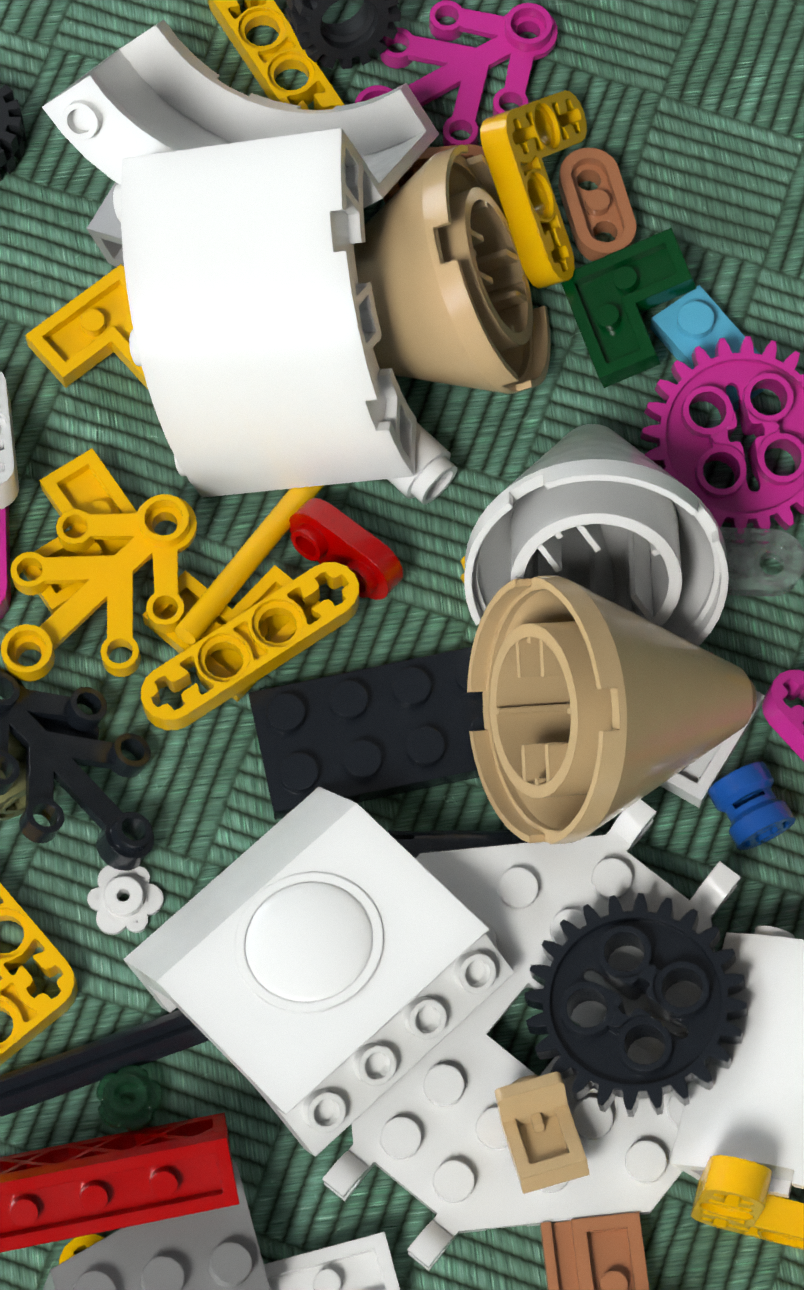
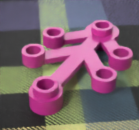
M443 0L433 5L429 13V29L431 34L438 40L414 36L408 30L396 27L398 32L394 39L383 36L387 47L400 43L405 45L407 49L395 53L387 48L380 55V58L386 66L394 69L404 68L411 64L412 61L442 66L408 86L421 106L460 86L453 115L446 120L443 126V145H478L479 129L476 119L489 69L510 58L505 86L493 98V116L505 112L501 108L505 103H515L518 106L529 103L526 90L533 62L544 58L554 49L557 42L558 29L553 17L544 7L538 4H519L513 7L508 14L501 16L465 9L454 1ZM449 16L454 18L456 22L451 25H443L437 20L441 17ZM463 32L491 39L478 47L448 42L456 40ZM524 32H531L537 37L527 39L519 35ZM382 85L370 86L359 93L355 103L386 94L393 89ZM463 130L471 136L465 140H456L451 134L454 131Z

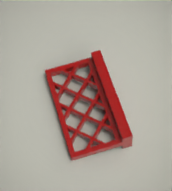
M225 1112L0 1157V1253L239 1205Z

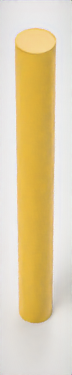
M324 485L292 488L287 491L176 626L175 633L183 642L193 645L201 638L289 530L290 517L308 499L315 498Z

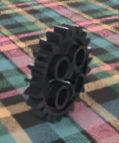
M638 893L633 910L624 912L619 900L613 895L609 898V915L600 918L597 912L587 904L583 906L586 925L581 929L564 919L560 922L566 940L563 946L552 941H543L541 945L545 955L552 962L551 966L531 965L530 973L532 978L543 985L544 988L525 992L524 997L527 1006L542 1010L543 1012L532 1016L526 1020L530 1034H549L535 1047L536 1053L540 1060L559 1056L550 1072H560L563 1080L573 1074L576 1076L572 1087L575 1099L579 1101L594 1088L598 1090L597 1101L600 1111L606 1112L615 1096L623 1098L628 1117H634L639 1100L649 1098L652 1108L657 1115L663 1114L664 1094L672 1092L686 1106L690 1104L687 1084L692 1080L707 1090L713 1088V1080L707 1069L710 1063L725 1069H729L732 1065L731 1057L721 1047V1044L742 1043L743 1031L729 1023L728 1020L746 1017L748 1010L746 1002L728 996L745 989V979L743 974H724L736 962L735 952L733 948L713 952V949L720 940L719 929L714 926L697 934L696 929L699 918L698 911L695 909H691L678 921L673 919L674 912L671 898L666 897L658 911L654 913L648 912L644 893ZM622 946L636 947L645 954L642 963L630 971L616 970L608 964L610 955ZM587 971H595L603 976L613 988L620 991L622 995L630 1000L636 1001L642 993L646 994L650 1011L662 1020L664 1019L673 1025L684 1027L689 1032L688 1036L678 1038L670 1033L660 1021L653 1018L651 1014L643 1009L636 1008L630 1015H626L620 995L598 983L586 980L584 978ZM680 981H689L696 984L702 990L700 999L689 1007L671 1005L664 997L667 990L673 984ZM586 1001H596L607 1008L605 1018L598 1025L583 1028L571 1021L573 1010L579 1004ZM642 1037H653L664 1044L665 1049L662 1056L656 1062L638 1064L627 1056L630 1046Z

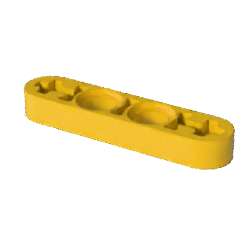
M208 0L212 14L269 99L301 106V109L310 110L308 105L313 101L314 110L333 109L335 106L344 105L317 63L307 56L305 49L302 50L289 21L274 0H244L247 10L243 13L240 12V5L237 0ZM260 25L274 28L279 34L272 44L266 46L252 44L246 38V35L252 28ZM288 69H297L308 77L307 83L296 90L281 88L275 79L281 72Z
M324 562L314 566L153 670L145 678L141 687V701L147 719L154 726L166 731L187 727L347 623L356 614L359 607V582L354 572L347 566L337 562ZM327 583L333 590L343 586L342 603L335 606L331 600H323L311 608L314 623L307 624L305 614L295 600L301 599L306 610L320 599L319 586ZM282 614L291 618L297 628L289 640L282 643H272L261 636L259 629L267 617ZM220 649L236 651L243 659L241 669L235 675L228 678H219L212 675L208 671L206 663L209 656ZM195 667L201 684L208 692L200 694L199 687L195 683L181 694L183 702L181 708L174 710L168 703L157 707L161 702L159 690L168 686L172 692L176 693L189 686L191 678L187 670Z

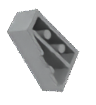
M237 1162L233 1163L239 1205L121 1228L50 1269L43 1290H270Z

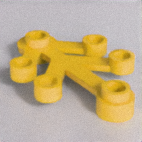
M169 494L151 497L140 506L136 513L88 514L81 509H71L64 512L58 518L56 531L60 544L70 552H83L93 545L95 539L130 540L115 555L43 557L36 552H24L13 560L10 572L14 585L18 591L26 595L40 594L47 589L49 584L85 583L40 627L23 624L14 627L5 635L1 643V656L7 671L13 677L21 681H36L46 676L51 671L55 662L54 650L106 601L107 639L103 642L100 650L104 668L108 673L116 677H126L133 674L141 662L139 646L133 638V575L152 557L155 593L150 596L146 604L148 621L151 627L160 633L175 632L176 626L186 615L183 599L178 594V554L187 549L195 539L197 520L192 507L185 500ZM162 521H171L177 525L176 530L169 535H159L154 531L157 524ZM75 523H80L87 527L86 533L78 538H71L65 534L66 529ZM37 566L42 569V573L33 581H25L20 578V573L26 567ZM162 604H172L178 609L176 614L169 619H160L154 613ZM119 647L128 648L132 651V656L124 663H115L109 659L114 649ZM27 650H36L41 653L40 660L32 666H24L18 662L20 655Z

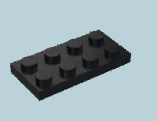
M472 647L249 692L250 706L275 820L284 818L318 787L359 803L478 778L479 774L473 756L469 731L485 729L483 692H467Z

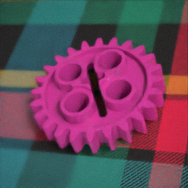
M745 336L738 353H732L725 338H720L716 344L715 357L712 359L700 346L694 348L692 353L693 369L685 363L676 360L672 365L671 371L678 384L660 379L655 387V391L666 403L648 402L644 411L647 416L656 420L659 424L644 427L640 433L641 439L657 444V448L648 451L644 455L657 465H661L662 469L692 491L710 510L719 528L723 522L731 523L734 540L742 538L747 524L753 523L761 539L766 538L770 532V519L772 518L785 531L790 529L794 524L792 507L804 515V373L800 375L795 370L800 353L795 351L784 362L776 359V341L771 340L762 355L754 353L753 342L750 336ZM729 385L734 386L738 393L740 424L744 435H755L756 437L748 449L749 463L759 484V490L756 492L748 488L745 454L741 442L729 441L737 427L735 411L726 393V387ZM757 389L773 391L781 402V411L775 415L759 413L751 403L750 393ZM706 401L711 403L718 409L721 415V423L713 428L700 427L692 420L689 414V407L696 402ZM772 448H780L787 451L795 462L794 473L788 476H779L772 473L766 466L765 452ZM711 461L726 463L734 473V485L726 489H718L711 486L703 475V466Z

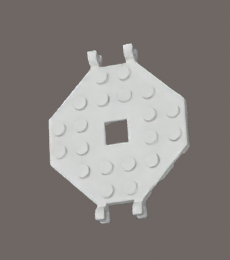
M641 799L620 814L606 835L588 836L579 841L566 844L550 845L547 842L519 843L420 853L416 857L419 863L490 929L485 934L515 973L351 1124L353 1145L337 1160L322 1180L326 1187L345 1202L372 1167L376 1165L436 1214L434 1219L422 1230L407 1249L408 1255L427 1271H430L460 1233L526 1225L527 1227L538 1226L543 1222L556 1223L571 1221V1219L639 1212L640 1215L650 1214L683 1172L670 1164L684 1107L672 1092L664 1094L663 1114L657 1115L652 1108L649 1098L639 1100L634 1117H628L622 1097L615 1096L606 1112L599 1110L597 1101L598 1090L594 1088L579 1101L575 1099L572 1087L576 1076L573 1074L563 1080L568 1106L587 1158L590 1175L523 1194L501 1127L494 1093L496 1089L510 1085L521 1077L536 1075L491 1039L488 1033L525 988H533L534 990L544 988L543 985L532 978L530 967L531 965L539 964L551 966L552 962L545 955L541 944L544 940L562 946L564 945L566 940L560 926V922L563 919L581 929L586 925L583 906L590 905L601 918L609 915L608 904L610 896L615 895L625 912L632 911L638 893H644L648 912L656 913L666 897L672 899L673 919L679 921L691 909L698 911L699 921L696 933L700 934L712 927L711 918L737 888L736 884L740 881L741 877L719 861L694 896L688 900L632 856L629 851L654 822L653 817L657 812ZM622 946L610 955L608 964L619 971H630L642 963L645 954L636 947ZM587 971L584 978L586 980L598 983L620 995L626 1015H630L636 1008L643 1009L651 1014L653 1018L660 1021L673 1035L678 1038L688 1036L689 1032L684 1027L673 1025L654 1015L649 1009L646 994L642 993L636 1001L630 1000L622 995L620 991L613 988L603 976L595 971ZM680 981L673 984L667 990L664 998L673 1006L689 1007L700 999L702 990L694 983ZM586 1001L579 1004L573 1010L571 1020L580 1027L590 1028L598 1025L605 1018L607 1008L596 1001ZM642 1037L630 1046L627 1056L638 1064H651L662 1056L665 1046L653 1037ZM559 1056L554 1057L540 1076L551 1073L550 1071Z

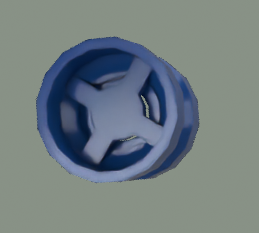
M763 761L751 763L734 770L714 783L708 790V795L716 810L727 814L731 822L729 834L740 851L748 850L770 841L789 829L796 820L787 802L777 799L772 790L774 778Z

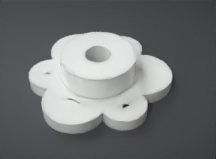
M109 865L105 866L98 875L99 887L92 889L87 897L90 908L97 911L96 922L99 929L108 935H117L126 928L133 933L143 932L148 926V916L158 913L164 903L162 891L158 886L150 883L149 872L141 866L129 871L118 870ZM123 894L129 895V899L126 901L118 900Z

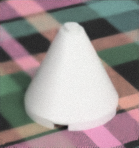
M586 424L570 431L501 492L479 517L470 535L465 555L464 589L469 612L475 625L480 623L485 609L494 595L508 582L514 579L551 575L567 578L699 646L711 633L719 620L728 592L729 577L726 547L720 528L710 510L686 486L616 432L598 424Z

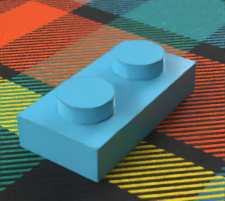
M700 285L696 287L697 289L688 292L653 316L650 326L653 333L673 356L691 369L694 368L692 361L694 348L700 346L712 359L715 357L716 344L720 338H725L732 353H738L741 343L745 338ZM754 347V353L760 354ZM729 385L726 387V393L732 403L733 410L736 411L739 408L738 393L734 386ZM757 389L751 392L750 398L753 399L765 389Z

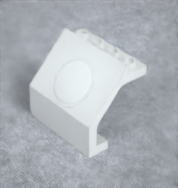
M321 787L316 788L123 959L163 1009L171 1013L174 1009L178 1008L250 1081L303 1148L315 1157L515 973L485 934L490 929L361 806Z

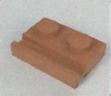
M639 1212L571 1219V1221L540 1223L547 1290H649Z

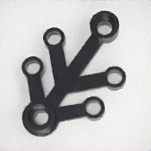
M0 668V696L3 698L0 699V770L6 776L5 779L0 778V795L6 794L11 789L20 773L17 760L8 753L10 731L26 748V809L19 820V826L23 835L35 843H47L56 836L62 827L64 813L59 804L54 801L55 779L102 829L98 834L96 842L97 851L102 860L118 870L128 871L137 868L147 857L154 845V834L150 822L139 813H123L78 764L112 769L119 776L126 778L135 777L140 774L151 757L150 746L146 740L134 733L122 734L112 743L48 732L34 717L67 721L71 727L79 731L95 729L107 711V702L104 696L99 691L90 687L76 689L71 697L29 690L7 670ZM77 704L89 707L93 715L82 712ZM121 750L130 751L137 761L127 759ZM33 815L44 816L49 821L50 826L40 825L36 822ZM123 831L130 834L132 837H134L135 840H131L128 837H126Z

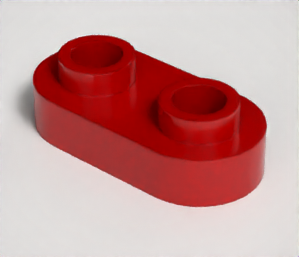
M318 498L308 499L290 517L289 529L291 541L295 549L306 559L317 561L320 564L324 562H337L347 566L354 572L359 582V597H368L374 600L384 599L403 579V569L394 552L330 503Z

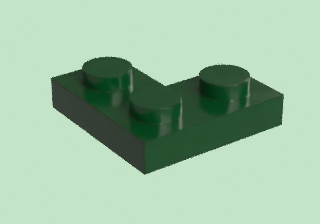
M672 228L574 270L573 277L569 281L561 283L599 380L604 388L661 364L640 313L697 289Z

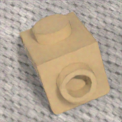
M552 1072L542 1076H524L510 1085L495 1090L501 1127L523 1194L590 1175L587 1158L568 1106L565 1085L560 1072Z

